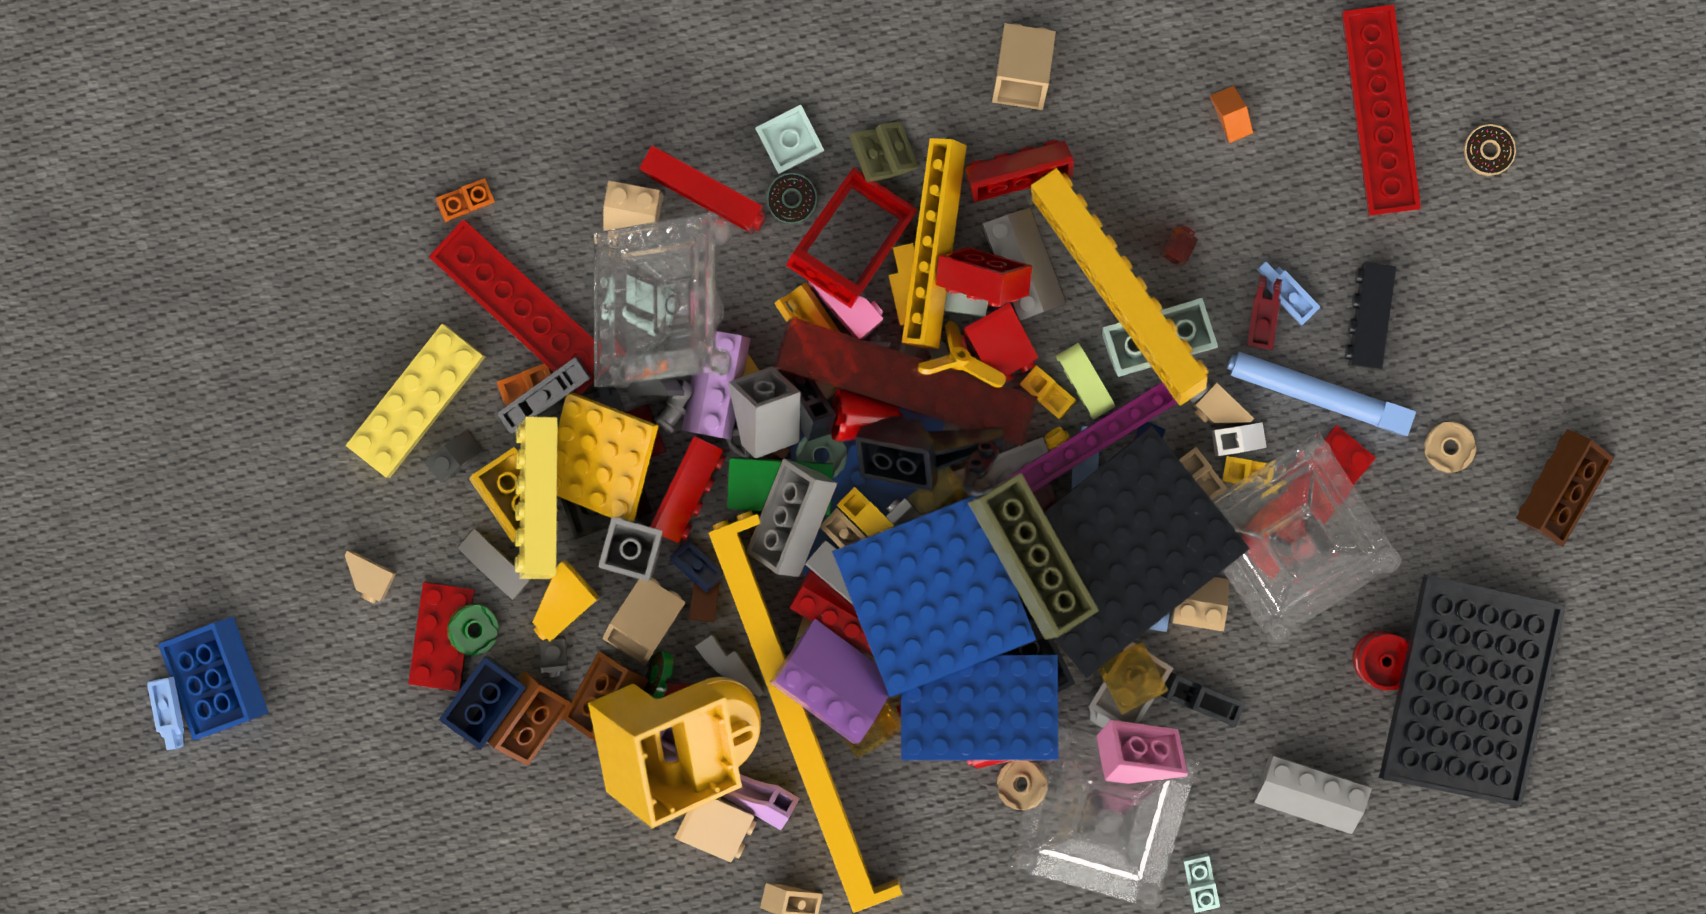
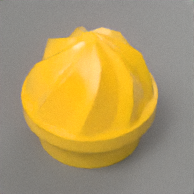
M1062 427L1054 428L1044 437L1047 442L1046 447L1050 450L1070 438L1069 433L1064 431Z

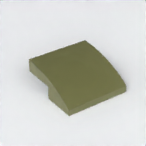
M901 121L879 124L876 129L853 132L849 136L866 182L891 178L913 171L919 167Z

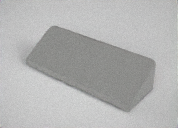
M824 541L805 565L853 605L832 553L836 548L828 541Z

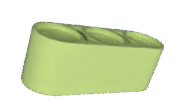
M1079 343L1056 355L1058 362L1060 361L1066 376L1071 384L1073 383L1076 393L1083 405H1086L1090 412L1089 415L1093 420L1116 407Z

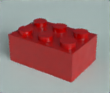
M966 247L939 255L936 286L946 288L945 291L949 293H963L967 295L968 299H982L988 301V304L991 306L1001 307L1004 303L1017 302L1018 299L1029 296L1033 266L972 247Z

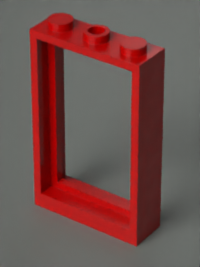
M653 145L639 167L642 173L650 179L751 234L755 230L760 231L767 219L762 205Z
M853 167L793 251L786 266L844 305L852 308L918 210L908 201L902 200L893 194L887 187L875 181L866 182L863 172ZM851 189H854L899 219L855 284L807 253Z

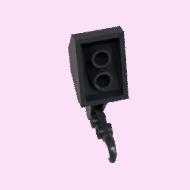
M893 416L863 426L855 436L860 477L933 491L938 483L937 470L969 459L965 465L963 488L965 492L972 496L986 495L994 488L992 484L984 489L974 488L973 485L977 480L984 478L988 474L998 457V448L1004 445V432L999 427L927 431L920 420Z

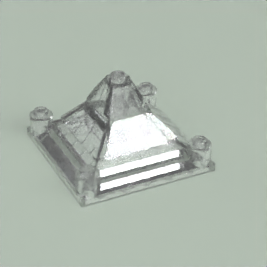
M704 213L594 233L595 387L612 386L627 388L632 383L704 373L720 376L727 374L732 364L731 355L726 350L717 349L715 340L716 328L723 320L724 315L723 302L716 286L715 244L722 245L729 240L731 226L727 220L717 218V214Z
M1320 432L1314 433L1212 499L1213 503L1250 548L1225 568L1223 572L1271 645L1285 642L1293 630L1381 574L1395 572L1401 562H1403Z
M1058 720V760H1037V763L1045 771L1048 780L1047 793L1038 806L1029 810H1023L1007 867L1013 868L1022 874L1031 873L1133 902L1145 909H1157V906L1162 901L1161 890L1192 782L1198 775L1197 765L1199 761L1184 756L1188 772L1184 777L1128 784L1105 781L1096 738L1099 732Z

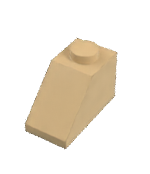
M1214 383L1193 405L1197 409L1194 412L1195 415L1204 423L1208 420L1211 423H1248L1254 419L1218 383Z
M351 550L347 551L345 558L355 588L362 593L361 597L371 603H375L376 600L379 602L383 601L396 572Z
M766 883L760 908L774 914H818L823 894L783 884Z

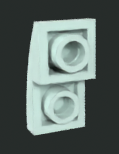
M947 292L944 311L985 317L988 301L982 299L972 300L968 299L967 295L963 293Z
M1208 853L1182 858L1194 912L1219 908L1220 904Z

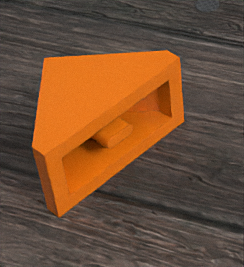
M1234 86L1210 95L1229 143L1253 134L1247 106Z

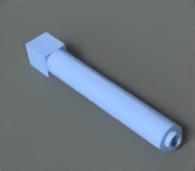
M1240 351L1237 352L1236 356L1231 355L1227 365V369L1231 370L1230 376L1355 418L1402 436H1408L1416 411L1387 401H1381Z

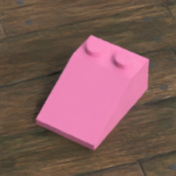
M808 281L810 288L858 343L882 324V313L884 312L875 301L869 303L867 299L859 297L853 307L849 308Z
M1110 720L1096 736L1105 781L1128 784L1184 777L1188 774L1178 729Z

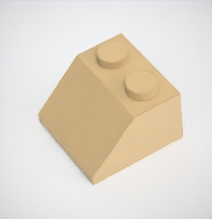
M1218 577L1211 579L1171 611L1170 622L1224 632L1228 610L1229 579Z

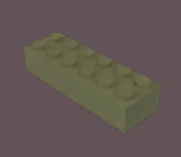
M1022 474L1005 479L995 485L990 493L978 496L968 502L1045 639L1059 637L1099 611Z

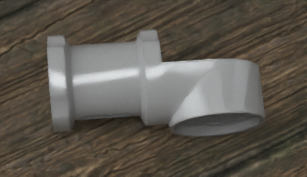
M684 379L677 380L684 390V396H669L665 409L659 417L655 416L653 419L670 433H673V427L680 417L686 415L687 412L682 407L693 392V386Z

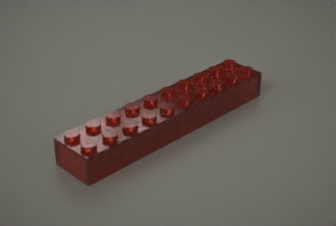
M794 317L788 318L773 366L775 369L870 398L964 430L999 427L1004 432V443L1014 446H1023L1038 398L1037 396L1006 386L996 388L975 376L951 368L932 374H923L918 371V366L920 363L926 362V360Z

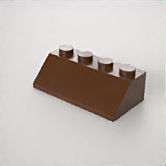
M1567 429L1559 439L1551 458L1547 460L1539 479L1533 484L1532 491L1525 503L1520 507L1516 519L1563 547L1614 457L1591 439Z

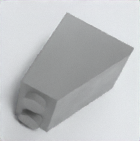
M772 366L728 382L741 444L754 458L765 456L766 454L799 443L800 391Z
M612 517L598 567L649 581L655 570L663 531Z

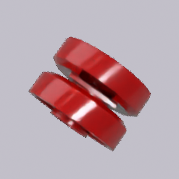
M1385 630L1372 631L1364 635L1356 644L1352 654L1353 667L1357 675L1375 688L1384 691L1398 689L1408 642L1404 638ZM1388 657L1386 664L1383 665V658Z

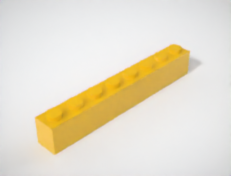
M930 138L902 336V343L919 348L939 349L947 292L945 291L946 288L936 286L939 255L953 251L967 145L953 139Z

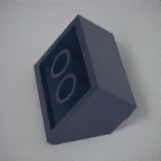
M487 655L481 660L439 718V721L481 750L526 689V686L507 668Z

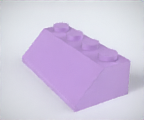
M701 329L690 383L693 386V392L687 400L685 410L687 413L684 416L682 425L683 431L732 439L736 417L728 382L743 377L751 338Z

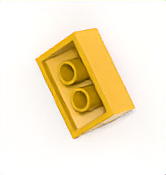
M515 447L472 474L469 478L512 542H515V531H518V528H520V520H515V507L520 502V495H516L515 492L516 479L520 476V469H516V453L518 451Z

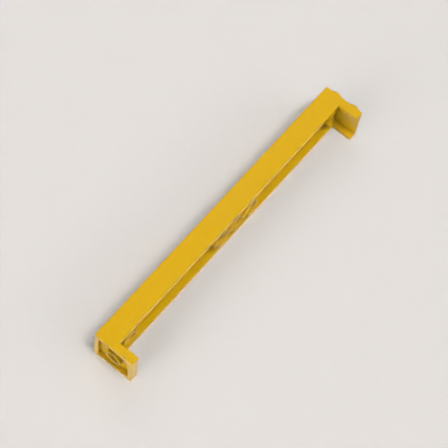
M751 510L736 516L737 522L729 524L728 520L712 525L714 530L708 533L853 913L902 895V888L898 878L876 887L873 886L806 709L769 683L785 661L786 655L739 535L740 531L760 524L759 513L753 515Z

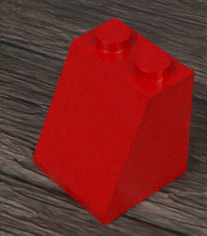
M1010 303L962 330L979 361L1003 373L1006 377L1005 383L1013 379L1011 373L1018 369L1024 373L1036 366L1034 360L1038 359V356Z

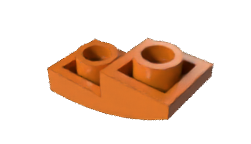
M485 178L462 186L458 190L441 195L435 199L445 223L495 202Z

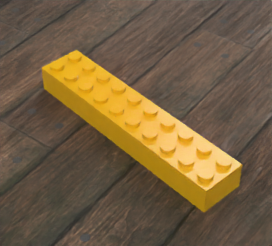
M1057 168L1031 185L1032 201L1178 405L1181 406L1206 389L1207 368L1201 360L1196 362L1191 355L1193 350L1185 339L1180 340L1175 333L1178 329L1170 318L1165 319L1160 312L1163 309L1155 297H1149L1145 291L1148 289L1145 282L1140 276L1135 277L1131 272L1132 265L1125 255L1121 257L1115 250L1117 244L1110 235L1105 236L1100 229L1103 227L1102 223L1095 214L1090 215L1086 207L1088 205L1080 193L1076 195L1071 189L1073 184L1067 174H1061Z

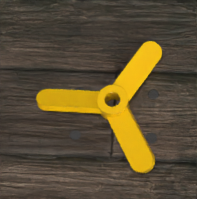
M948 321L945 324L950 354L922 362L918 366V371L923 374H932L949 368L959 371L964 370L996 388L1002 387L1006 381L1003 373L975 359L964 349L960 328L953 321Z

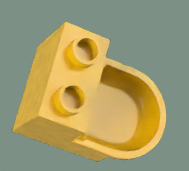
M727 677L708 678L661 699L653 698L633 683L588 703L606 792L651 828L742 787L738 767L749 758L757 745L761 731V715L754 695L740 682ZM672 727L678 756V760L673 762L664 760L662 739L659 731Z

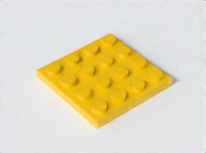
M573 392L565 397L557 430V496L610 518L616 517L634 522L658 425Z

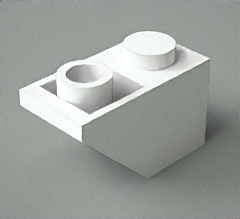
M1263 422L1211 431L1215 456L1267 448Z

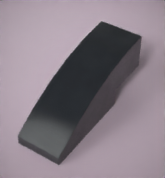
M1172 672L1159 693L1160 696L1234 727H1236L1246 704Z

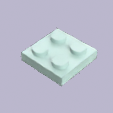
M802 105L755 128L778 174L824 152Z

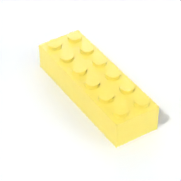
M441 324L346 446L383 476L390 478L486 356L447 325Z
M525 417L523 422L519 424V427L516 428V443L521 444L520 450L516 453V469H520V476L516 479L515 492L516 495H520V502L515 507V520H520V528H518V531H515V546H520L518 556L515 557V572H519V579H551L556 575L557 418Z

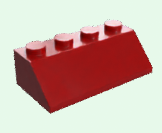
M1051 140L1046 142L1044 146L1035 149L1034 147H1025L1016 154L1009 155L1008 153H1003L995 156L990 161H973L969 166L965 167V174L973 203L1029 189L1033 183L1056 168L1061 174L1066 173L1071 178L1073 177L1074 161L1066 141Z
M697 436L693 437L650 527L662 530L663 537L677 543L681 539L686 540L693 527L689 525V522L693 515L698 517L704 504L700 502V499L704 492L709 494L715 482L711 478L715 469L720 471L726 459V456L722 455L724 449Z
M809 569L790 600L789 608L810 621L816 619L846 642L874 657L854 606Z

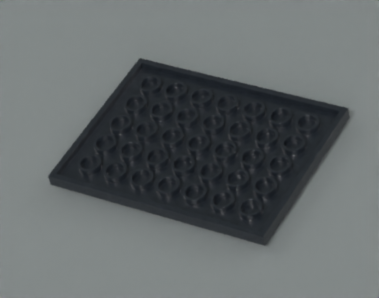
M1152 426L1043 512L1099 610L1054 639L1083 675L1088 678L1250 549Z
M1424 574L1379 778L1522 807L1566 605Z

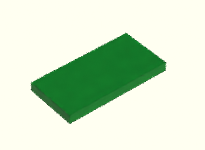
M730 457L727 509L763 511L782 460ZM791 460L821 472L833 480V463ZM831 500L825 515L831 514Z

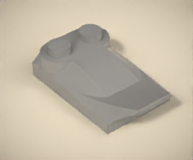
M1132 642L1121 651L1088 705L1090 721L1102 728L1110 720L1139 724L1172 672L1173 666L1142 646Z

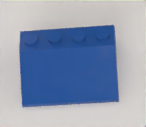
M234 616L158 644L169 676H174L178 700L193 741L269 713Z

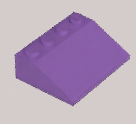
M813 619L769 682L852 743H860L889 696L877 664L816 619Z

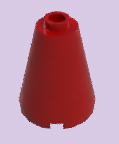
M837 390L831 406L832 409H835L834 412L836 414L831 438L838 442L855 440V436L861 427L893 416L903 417V414L899 412L897 407L845 390Z

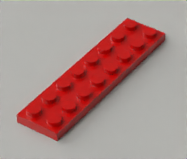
M1393 4L1343 11L1341 13L1368 216L1420 210L1421 204L1395 6Z
M464 219L430 254L429 258L553 372L574 357L579 356L593 378L574 390L577 394L582 396L596 381V378H599L614 362L615 358Z

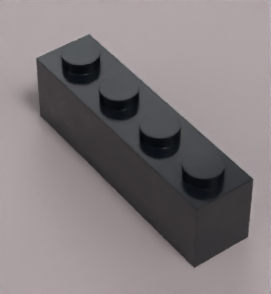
M1365 262L1361 268H1357L1355 283H1359L1358 293H1354L1352 298V308L1356 309L1355 318L1350 319L1348 334H1352L1351 345L1347 344L1345 349V359L1349 360L1348 366L1376 370L1383 368L1396 266Z

